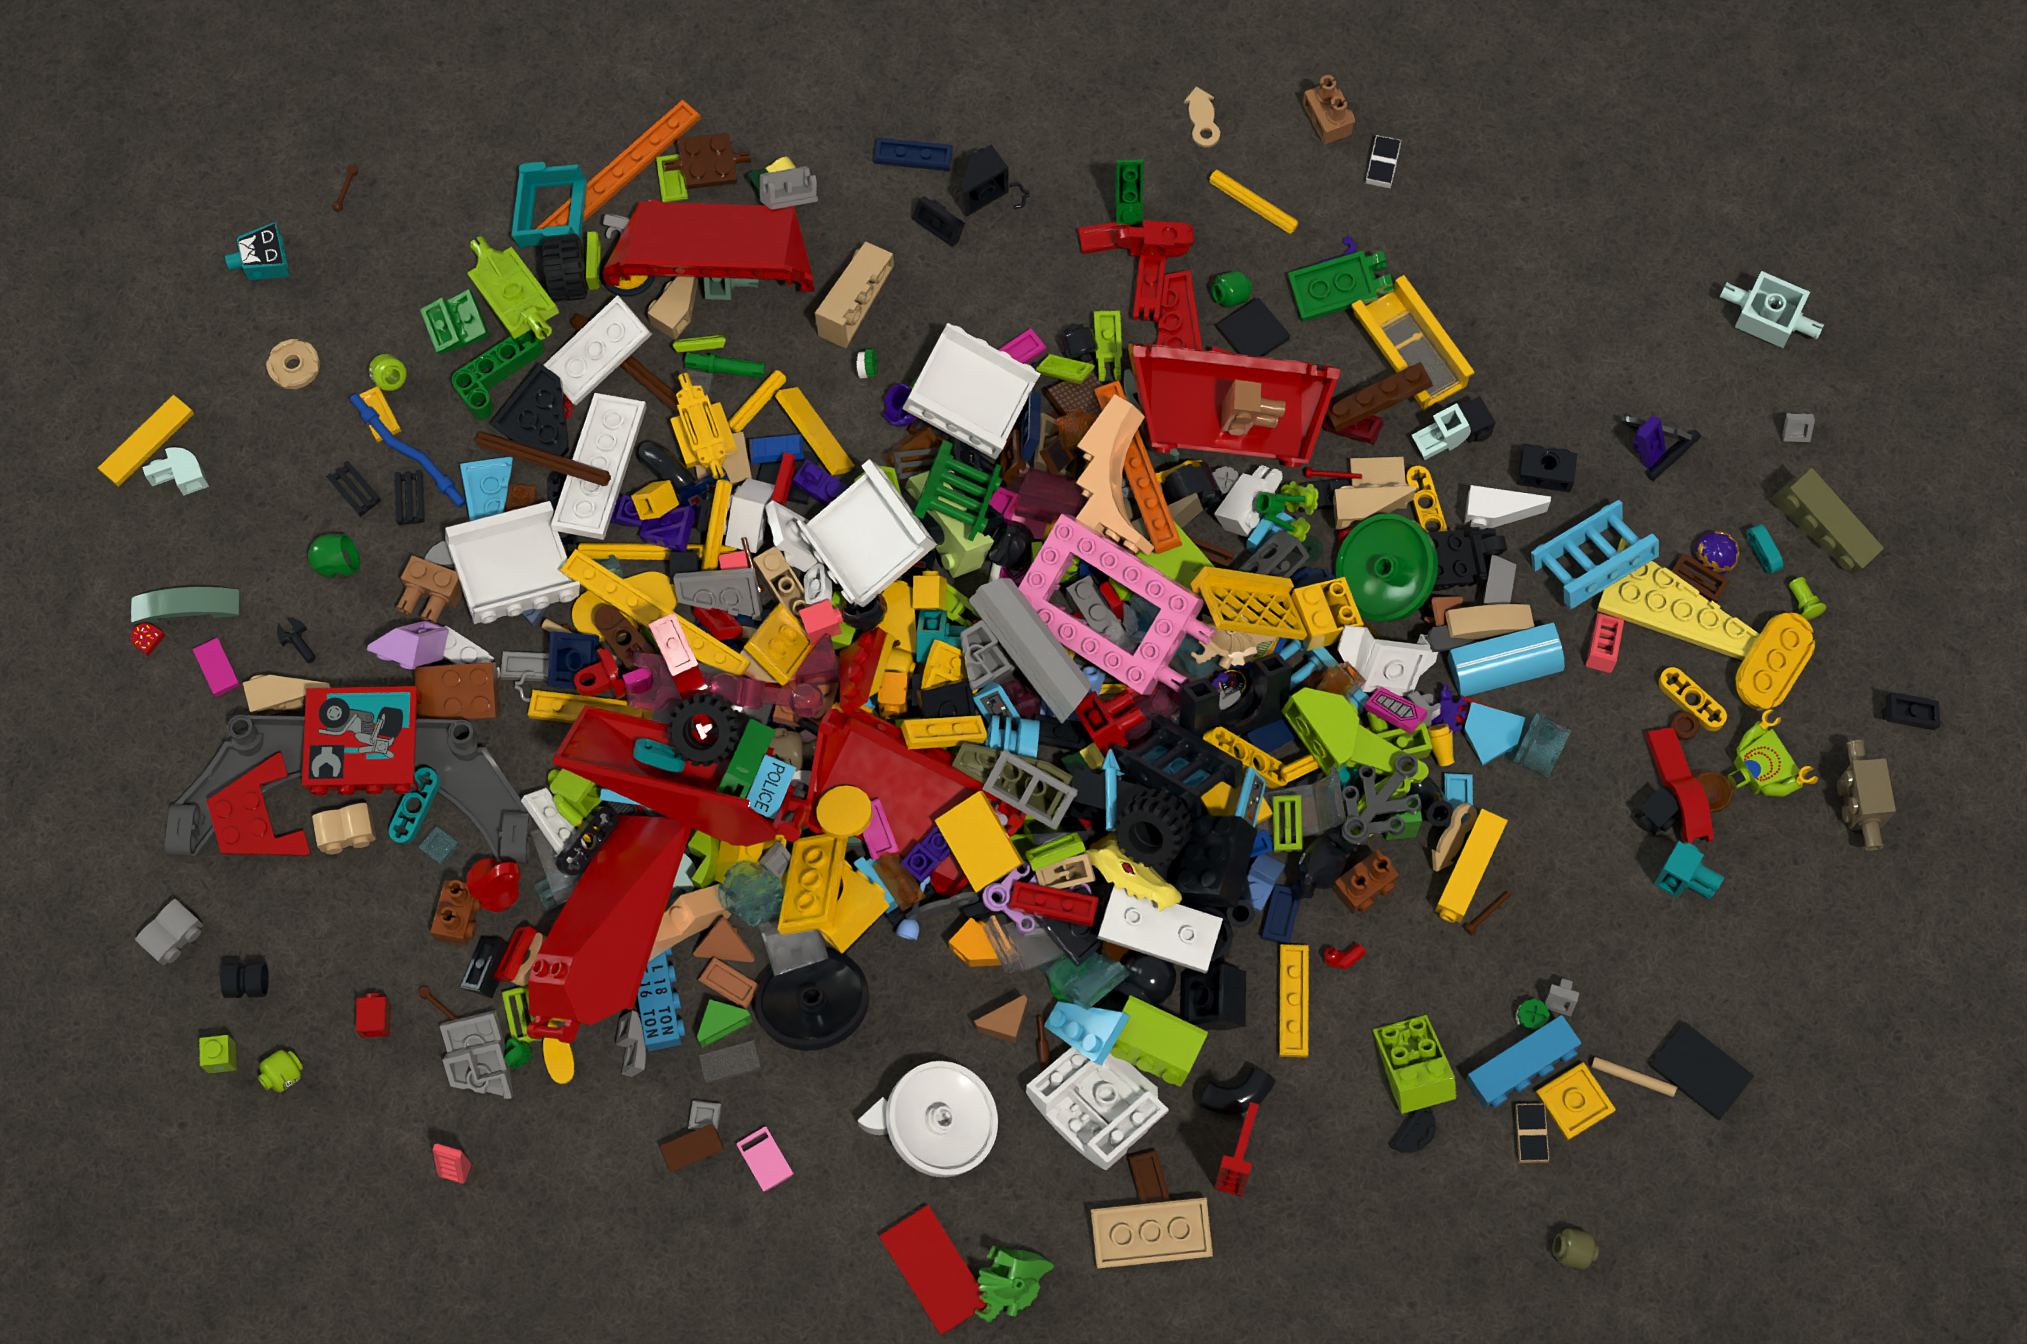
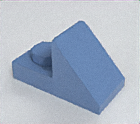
M1265 854L1258 855L1247 877L1254 910L1259 913L1262 912L1285 867V864Z

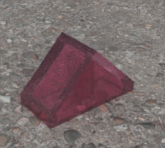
M826 633L795 673L796 686L803 689L839 682L838 665L831 635Z
M1025 676L1001 685L1022 719H1029L1036 716V714H1040L1042 709L1040 696Z

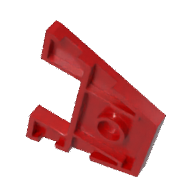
M281 752L275 754L206 800L222 855L311 856L304 830L275 838L261 786L289 778Z

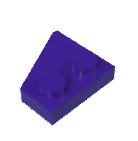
M685 506L670 510L660 518L645 519L640 537L645 543L684 552L687 549L696 512L691 506Z

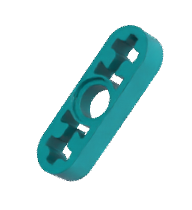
M421 768L416 771L414 779L419 784V791L426 793L427 796L425 798L423 795L415 793L416 790H410V793L404 795L389 826V835L395 842L408 844L415 839L441 785V777L435 770ZM430 775L429 778L433 782L431 785L426 784L424 787L425 783L421 780L423 776L428 777ZM414 798H418L422 803V807L419 812L412 814L408 809L409 802ZM404 814L415 819L414 823L404 819ZM406 825L405 829L409 832L407 836L402 835L400 837L401 833L397 830L399 826L404 827Z

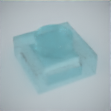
M436 827L419 846V849L442 867L460 845L447 833Z

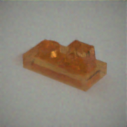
M924 427L886 455L890 466L895 469L894 452L940 447V444L931 428ZM935 454L901 457V462L930 459ZM919 466L901 468L902 472L914 471Z

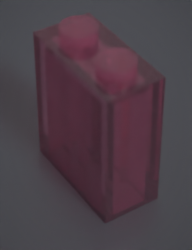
M1029 468L1018 492L1015 516L1053 524L1058 521L1061 514L1072 515L1076 518L1089 500L1082 495L1084 490L1076 483L1078 479L1059 474L1052 475L1050 472Z

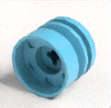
M992 715L991 723L986 730L987 738L984 747L1000 751L1006 749L1012 754L1036 759L1039 720L1021 718L1018 729L1012 730L1011 718L1006 717L1004 729H999L1000 718L999 716Z

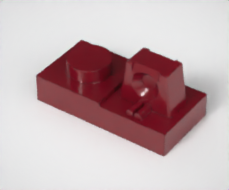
M1372 415L1336 432L1328 417L1324 427L1328 432L1374 445L1384 422L1381 417Z

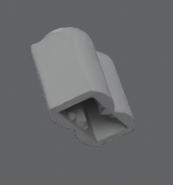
M174 899L163 908L155 920L150 922L138 934L135 941L164 966L167 963H173L180 956L183 945L187 942L191 943L199 937L203 924L180 902Z

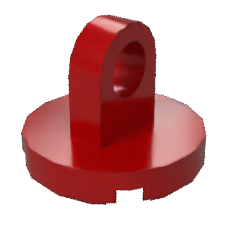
M607 647L596 650L599 663L586 667L575 675L574 683L577 692L582 696L590 697L610 689L616 700L625 697V685L623 680L619 679L618 667L610 650ZM591 678L595 680L591 686L582 685L585 679Z
M481 859L467 873V887L470 895L474 900L477 898L482 903L480 906L486 910L504 912L516 902L519 896V886L517 883L521 878L519 865L514 862L501 863L493 859Z

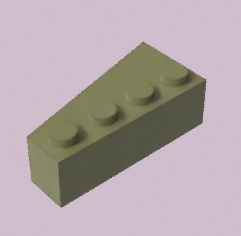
M1813 468L1791 479L1770 499L1773 504L1836 559L1844 570L1849 571L1851 574L1863 569L1884 549Z

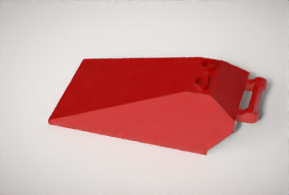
M585 705L553 757L552 764L734 846L742 845L747 847L775 839L777 834L783 835L787 841L795 842L802 833L801 826L804 819L809 816L812 809L811 804L807 800L793 797L794 787L791 782L775 819L761 815L749 806L750 800L747 799L750 789L745 799L715 792L735 749L721 762L713 763L707 767H703V764L693 766L691 765L692 761L688 760L684 770L681 772H672L642 763L633 757L636 741L644 738L669 745L668 738L671 735L666 733L667 726L670 724ZM691 729L694 737L701 743L714 744L718 740L719 735L705 733L707 737L701 739L698 731ZM768 747L766 754L775 757L774 748ZM788 810L795 813L791 822L783 821Z
M618 815L617 826L591 859L532 965L528 980L529 1015L534 1017L535 1020L527 1027L528 1037L532 1039H541L542 1037L558 1039L561 1043L570 1044L575 1040L580 1024L592 1025L625 1008L633 1010L692 829L691 827L672 818ZM549 1020L565 1022V1025L557 1028L548 1026Z

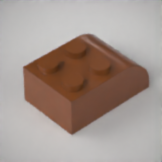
M497 662L422 666L414 669L415 686L422 692V704H417L418 719L463 720L501 716Z

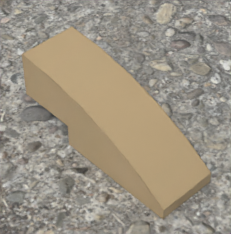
M1483 605L1445 612L1450 638L1488 640L1534 628L1530 605Z

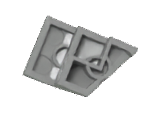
M983 620L961 632L960 638L972 691L982 688L992 681L995 682L1018 669L1017 665Z
M496 1010L442 1023L440 1030L448 1052L442 1061L450 1086L460 1089L469 1088L474 1092L483 1094L488 1092L502 1095L506 1099L512 1098L513 1090L510 1069L504 1061L506 1056L505 1043Z

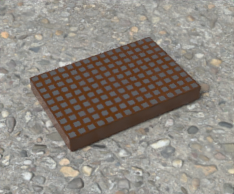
M1093 371L1082 384L1064 380L1047 389L1046 392L1048 398L1070 426H1075L1081 439H1083L1102 412L1094 389L1103 386V384Z

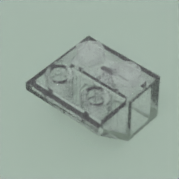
M781 907L755 915L775 976L829 958L822 936L817 929L785 935L780 934L777 928Z

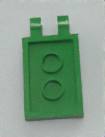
M1360 251L1289 272L1290 283L1302 322L1352 308L1351 305L1358 300H1361L1363 304L1377 301V293L1386 294L1393 292L1391 275H1384L1376 279L1373 272L1387 269L1383 251L1365 257L1364 251Z

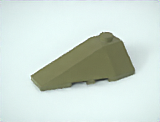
M964 742L952 766L985 785L1002 751ZM1013 754L1070 786L1073 776L1051 763ZM1007 761L994 785L1021 799L1033 775ZM1039 780L1027 803L1052 817L1063 800L1065 793Z

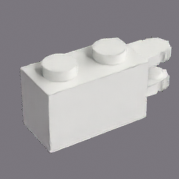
M1261 465L1252 476L1244 473L1240 476L1214 513L1224 530L1246 537L1251 535L1265 515L1257 509V498L1262 492L1275 493L1283 477L1282 471L1278 469L1270 471L1268 467Z

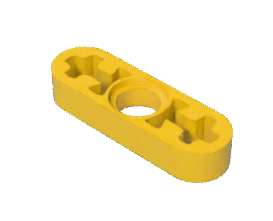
M1670 667L1662 672L1658 684L1668 697L1685 712L1693 714L1698 719L1699 724L1706 730L1717 731L1723 727L1727 719V713L1720 704L1680 669ZM1668 678H1677L1676 684L1668 685L1666 683ZM1684 685L1687 686L1681 695L1677 694ZM1689 693L1696 694L1700 699V704L1696 706L1689 705L1685 700V695ZM1706 703L1708 706L1700 714L1698 711H1700L1703 705ZM1718 714L1717 721L1710 722L1708 720L1710 715Z

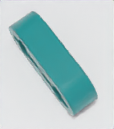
M1762 524L1747 529V539L1765 572L1771 574L1783 569L1782 557L1767 529Z
M644 738L636 741L633 757L642 763L672 772L683 771L686 764L681 760L682 755L680 753L675 755L672 751L675 748L673 746Z

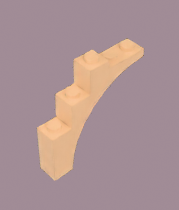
M1114 395L1077 445L1085 453L1083 458L1090 464L1076 482L1084 490L1082 495L1089 500L1076 518L1117 543L1120 539L1123 540V545L1131 552L1136 554L1138 551H1141L1149 556L1154 546L1139 534L1131 524L1124 507L1122 495V471L1126 453L1135 432L1145 416L1133 404Z
M720 883L680 895L663 915L649 961L691 935L717 924L721 918L728 919L740 905V902L730 888Z

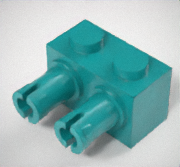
M920 610L917 627V662L926 664L934 639L963 651L960 634L971 626L950 625V623H947V611Z
M1678 841L1653 885L1679 898L1684 889L1687 890L1689 887L1711 900L1714 893L1720 887L1724 876L1702 865L1703 862L1701 860L1704 854L1700 853L1696 846Z

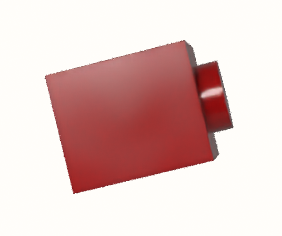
M370 993L366 994L365 998H357L356 1032L361 1038L390 1036L391 1003L386 997H382V994Z

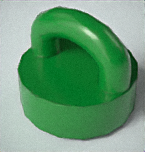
M510 1038L505 1046L506 1056L504 1061L510 1069L519 1068L532 1057L533 1051L527 1043L521 1044L516 1038Z

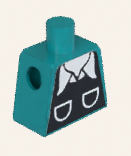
M276 222L239 236L237 238L239 252L225 255L228 269L232 270L242 267L248 280L290 276L282 234Z

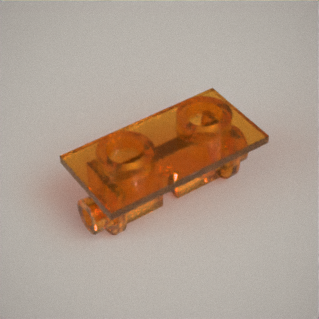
M889 852L882 854L879 857L881 861L873 865V868L902 912L926 898L911 873L900 864L902 859L897 852L891 855Z

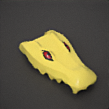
M1114 837L1108 840L1107 847L1101 850L1089 849L1084 852L1089 854L1091 865L1100 870L1108 883L1114 882L1117 890L1127 889L1128 897L1135 894L1138 900H1142L1144 897H1147L1149 901L1154 900L1158 905L1159 911L1165 910L1166 907H1173L1176 903L1181 902L1182 895L1180 891L1167 883L1152 866L1150 868L1144 867V864L1141 862L1136 864L1131 856L1127 858L1124 855L1125 850L1123 848L1119 849L1117 845L1119 839Z

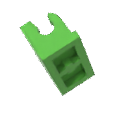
M1415 801L1408 803L1410 808H1415L1418 805ZM1421 810L1417 814L1403 811L1399 814H1391L1386 818V821H1388L1393 816L1401 817L1405 826L1404 832L1400 835H1392L1389 832H1385L1386 840L1416 837L1422 823ZM1398 822L1391 825L1393 829L1401 827V824Z

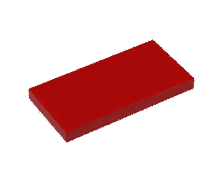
M929 1205L879 1236L940 1336L975 1315V1310L981 1311L987 1307V1303L979 1298L984 1292L979 1290V1284Z

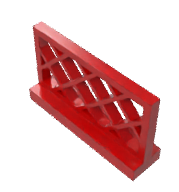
M1250 1102L1234 1158L1223 1155L1214 1189L1239 1197L1243 1196L1252 1163L1242 1160L1259 1104Z

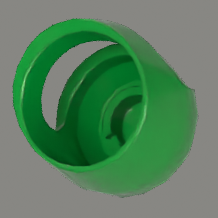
M345 534L321 535L313 541L309 548V564L317 574L323 577L335 578L337 573L352 576L360 570L358 551L353 541ZM342 549L348 553L351 567L346 562Z

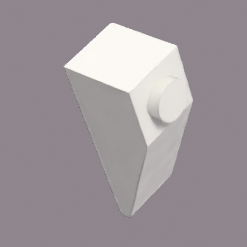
M1471 485L1467 496L1464 525H1470L1471 528L1480 527V530L1538 515L1547 512L1551 497Z

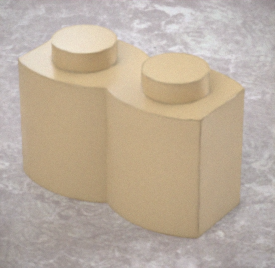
M367 803L353 804L312 816L317 847L321 852H326V854L340 853L343 851L342 848L353 846L354 848L366 847L371 841L376 840L372 812Z

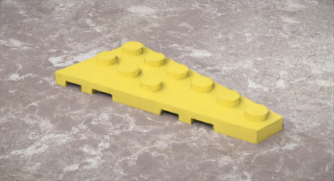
M1623 537L1620 540L1617 552H1622L1631 546ZM1653 561L1604 589L1597 611L1742 661L1760 635L1738 618H1732L1720 609L1721 606L1714 601L1710 602L1699 594L1700 592L1666 567L1662 568Z

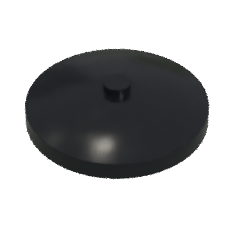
M814 948L792 953L776 962L766 972L758 986L756 1010L760 1023L773 1040L791 1049L813 1051L834 1046L852 1035L863 1022L870 1000L867 980L858 964L840 952Z

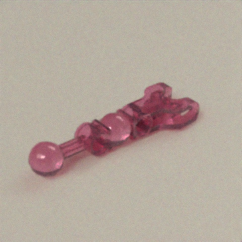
M648 653L633 654L632 663L641 669L649 670L653 674L654 682L651 689L646 693L630 694L627 698L628 706L634 709L659 712L673 701H682L663 656ZM701 673L709 692H712L713 696L720 694L724 696V701L730 700L737 707L762 709L763 704L789 706L797 716L807 718L816 715L822 709L824 703L820 688L809 682L801 683L795 686L793 690L765 687L766 681L736 678L727 673L716 676Z

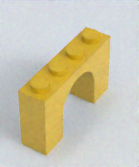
M844 860L840 887H843V891L837 901L833 927L817 929L824 940L840 953H843L890 907L884 898L886 894L884 889L876 882L870 884L869 879L860 870L854 872L846 860ZM788 870L778 881L774 880L766 888L780 907L782 906Z

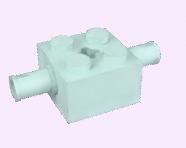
M1761 271L1752 291L1749 290L1747 292L1727 282L1719 297L1741 306L1742 312L1735 328L1781 348H1784L1792 331L1797 330L1817 340L1824 324L1802 316L1803 313L1801 311L1810 294L1809 291Z

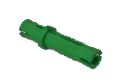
M687 352L685 363H687L685 364L686 369L708 371V374L718 372L760 379L764 378L765 362L719 357L715 353L703 355Z

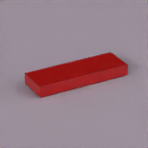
M1015 881L1009 910L1093 927L1099 897Z

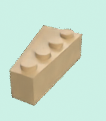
M866 241L860 249L855 251L852 261L815 312V325L817 326L819 337L847 348L894 267L893 253Z

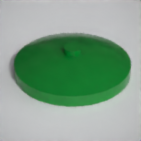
M1389 513L1374 515L1356 525L1343 541L1336 561V579L1345 577L1360 616L1377 622L1399 621L1416 612L1430 596L1438 572L1436 548L1427 531L1410 518Z

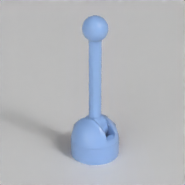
M930 876L920 883L912 910L917 906L919 907L925 886L930 882ZM904 919L899 923L895 934L917 941L919 925L915 919Z

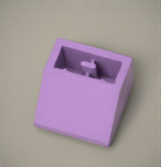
M429 621L398 627L370 643L367 650L376 653L379 659L399 662V665L406 669H415L421 665H431L432 662L443 660L449 629Z

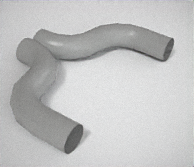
M525 672L521 680L515 682V689L519 690L520 697L525 702H530L531 698H526L523 689L518 685L523 684L526 676H535V672Z

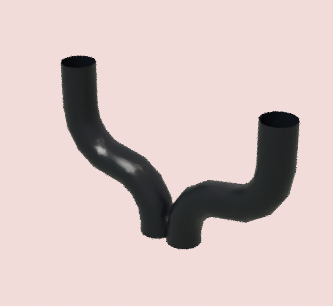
M1010 183L1011 187L1018 186L1021 192L1025 194L1022 198V203L1014 205L1015 209L1022 208L1026 204V198L1030 197L1029 190H1025L1021 183Z

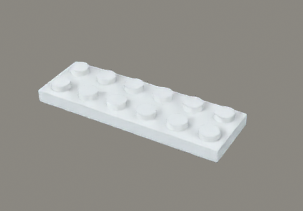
M594 393L572 460L609 471L611 480L607 486H601L567 475L551 523L553 531L604 540L647 408L646 402Z

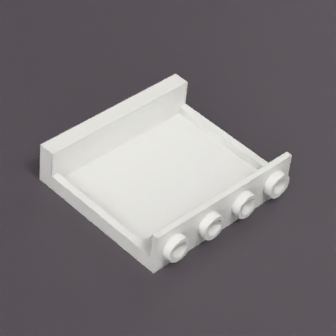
M947 323L902 409L996 460L1007 442L1006 439L1041 374L1035 371L1032 366L1022 364L1013 359L1008 353L998 351L989 346L986 341L965 333L961 327Z
M870 459L862 465L866 473L807 524L800 519L797 521V524L802 529L800 532L801 537L806 543L814 546L816 549L813 552L815 557L822 564L826 563L830 569L827 571L830 578L836 584L840 583L844 590L841 593L850 604L855 602L861 607H865L937 545L918 517L913 515L914 512L882 468Z
M550 501L445 528V540L474 624L480 622L484 624L491 623L499 617L507 615L511 617L517 616L525 610L533 608L537 610L543 609L549 604L559 601L563 603L569 602L579 596V581L574 582L560 572V569L568 559L558 531H553L551 528L553 508Z

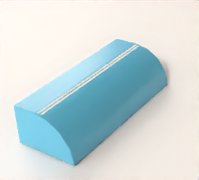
M1554 623L1450 649L1447 657L1460 698L1461 696L1466 697L1564 671L1565 666L1562 645Z

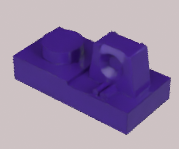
M1651 416L1646 423L1639 427L1636 438L1633 440L1634 450L1641 454L1643 466L1649 469L1653 468L1666 451L1661 419L1655 416Z
M808 459L791 481V483L826 507L849 488Z

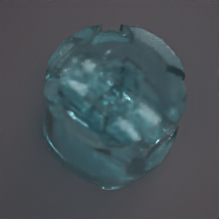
M1536 712L1514 762L1549 778L1572 728Z
M751 861L736 863L727 870L724 875L726 877L724 884L720 883L718 888V899L725 910L751 927L766 923L774 915L781 912L784 891L783 885L776 875Z

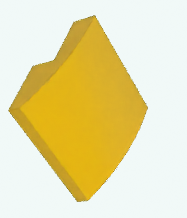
M934 639L925 665L921 689L968 678L963 651ZM978 689L972 691L973 695L977 693Z

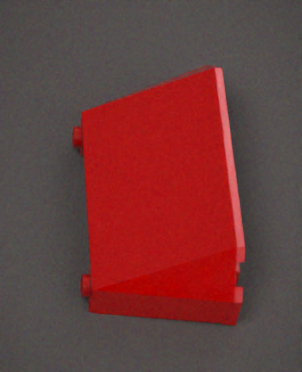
M659 200L639 202L603 269L606 285L620 286L621 276H624L625 280L631 281V275L786 280L787 286H792L793 281L801 283V292H814L815 288L794 206L771 210L766 205L672 203Z
M1129 343L1128 345L1140 410L1145 416L1143 425L1147 444L1155 447V452L1170 453L1171 449L1185 448L1276 458L1284 461V466L1300 467V463H1309L1340 375V368L1322 365V370L1317 369V365L1304 361L1156 344L1139 346L1136 343ZM1235 380L1261 383L1262 398L1285 401V413L1283 417H1278L1276 428L1253 425L1248 433L1243 435H1232L1229 432L1221 431L1222 401Z
M857 708L848 715L840 713L838 709H828L819 725L807 794V801L811 804L812 809L809 816L803 821V825L809 827L814 833H825L817 820V806L820 799L828 791L847 785L857 787L865 792L870 801L880 799L899 851L891 853V855L901 860H904L918 843L924 841L936 827L935 820L978 791L984 792L1009 837L1022 826L1027 814L982 789L984 787L983 783L953 767L952 764L956 755L940 747L908 749L901 728L860 708ZM863 834L854 835V837L866 842ZM953 852L932 873L930 883L937 893L950 897L957 895L969 882Z

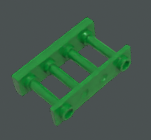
M943 440L933 460L913 515L923 519L927 510L933 511L934 509L972 526L968 540L973 542L977 532L983 533L989 520L984 516L993 491L997 492L1002 480L999 477L1002 466L997 464L992 475L986 474L953 459L954 456L950 454L953 444ZM951 469L985 484L986 488L980 487L948 471ZM943 482L948 483L954 487H957L976 497H979L982 500L981 502L976 501L968 496H965L948 487L943 486ZM939 496L977 512L976 516L939 500Z

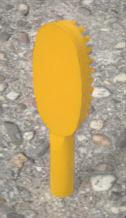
M549 1020L548 1026L557 1027V1023L554 1020ZM544 1038L543 1053L549 1074L556 1083L566 1084L570 1082L574 1075V1059L570 1044L561 1043L558 1039Z

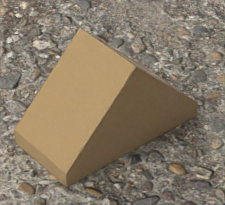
M1080 853L1036 870L1039 885L1054 889H1062L1096 880L1088 853Z

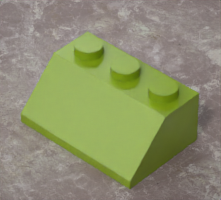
M1130 995L1121 1011L1130 1015L1109 1053L1117 1059L1125 1060L1137 1066L1142 1071L1150 1072L1162 1078L1167 1083L1181 1087L1197 1058L1208 1032Z

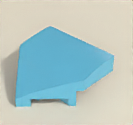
M1474 702L1471 703L1464 727V737L1466 741H1469L1482 766L1506 752H1511L1517 746L1525 717Z

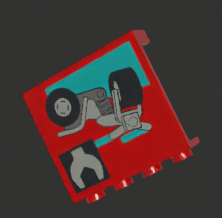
M418 687L306 688L302 786L310 794L318 796L327 795V791H338V794L353 795L355 791H366L367 794H382L383 790H393L397 794H408L410 790H419V784L414 779L417 704H422V692Z

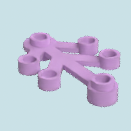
M1023 860L1024 864L1022 866L1025 869L1023 874L1019 873L1017 868L1011 871L1001 884L993 883L987 886L983 891L982 899L984 905L989 910L995 912L1003 911L1016 923V928L1020 933L1027 934L1035 927L1034 919L1028 915L1024 916L1021 912L1009 910L1013 891H1010L1011 888L1015 885V881L1025 877L1030 871L1028 862ZM1035 874L1028 883L1039 885L1037 875ZM1086 883L1071 886L1068 889H1059L1073 892L1084 886L1091 894L1090 887ZM993 893L999 895V902H994L992 900ZM1037 916V917H1038L1040 920H1042V921L1046 918V917ZM1022 920L1029 922V929L1022 927Z

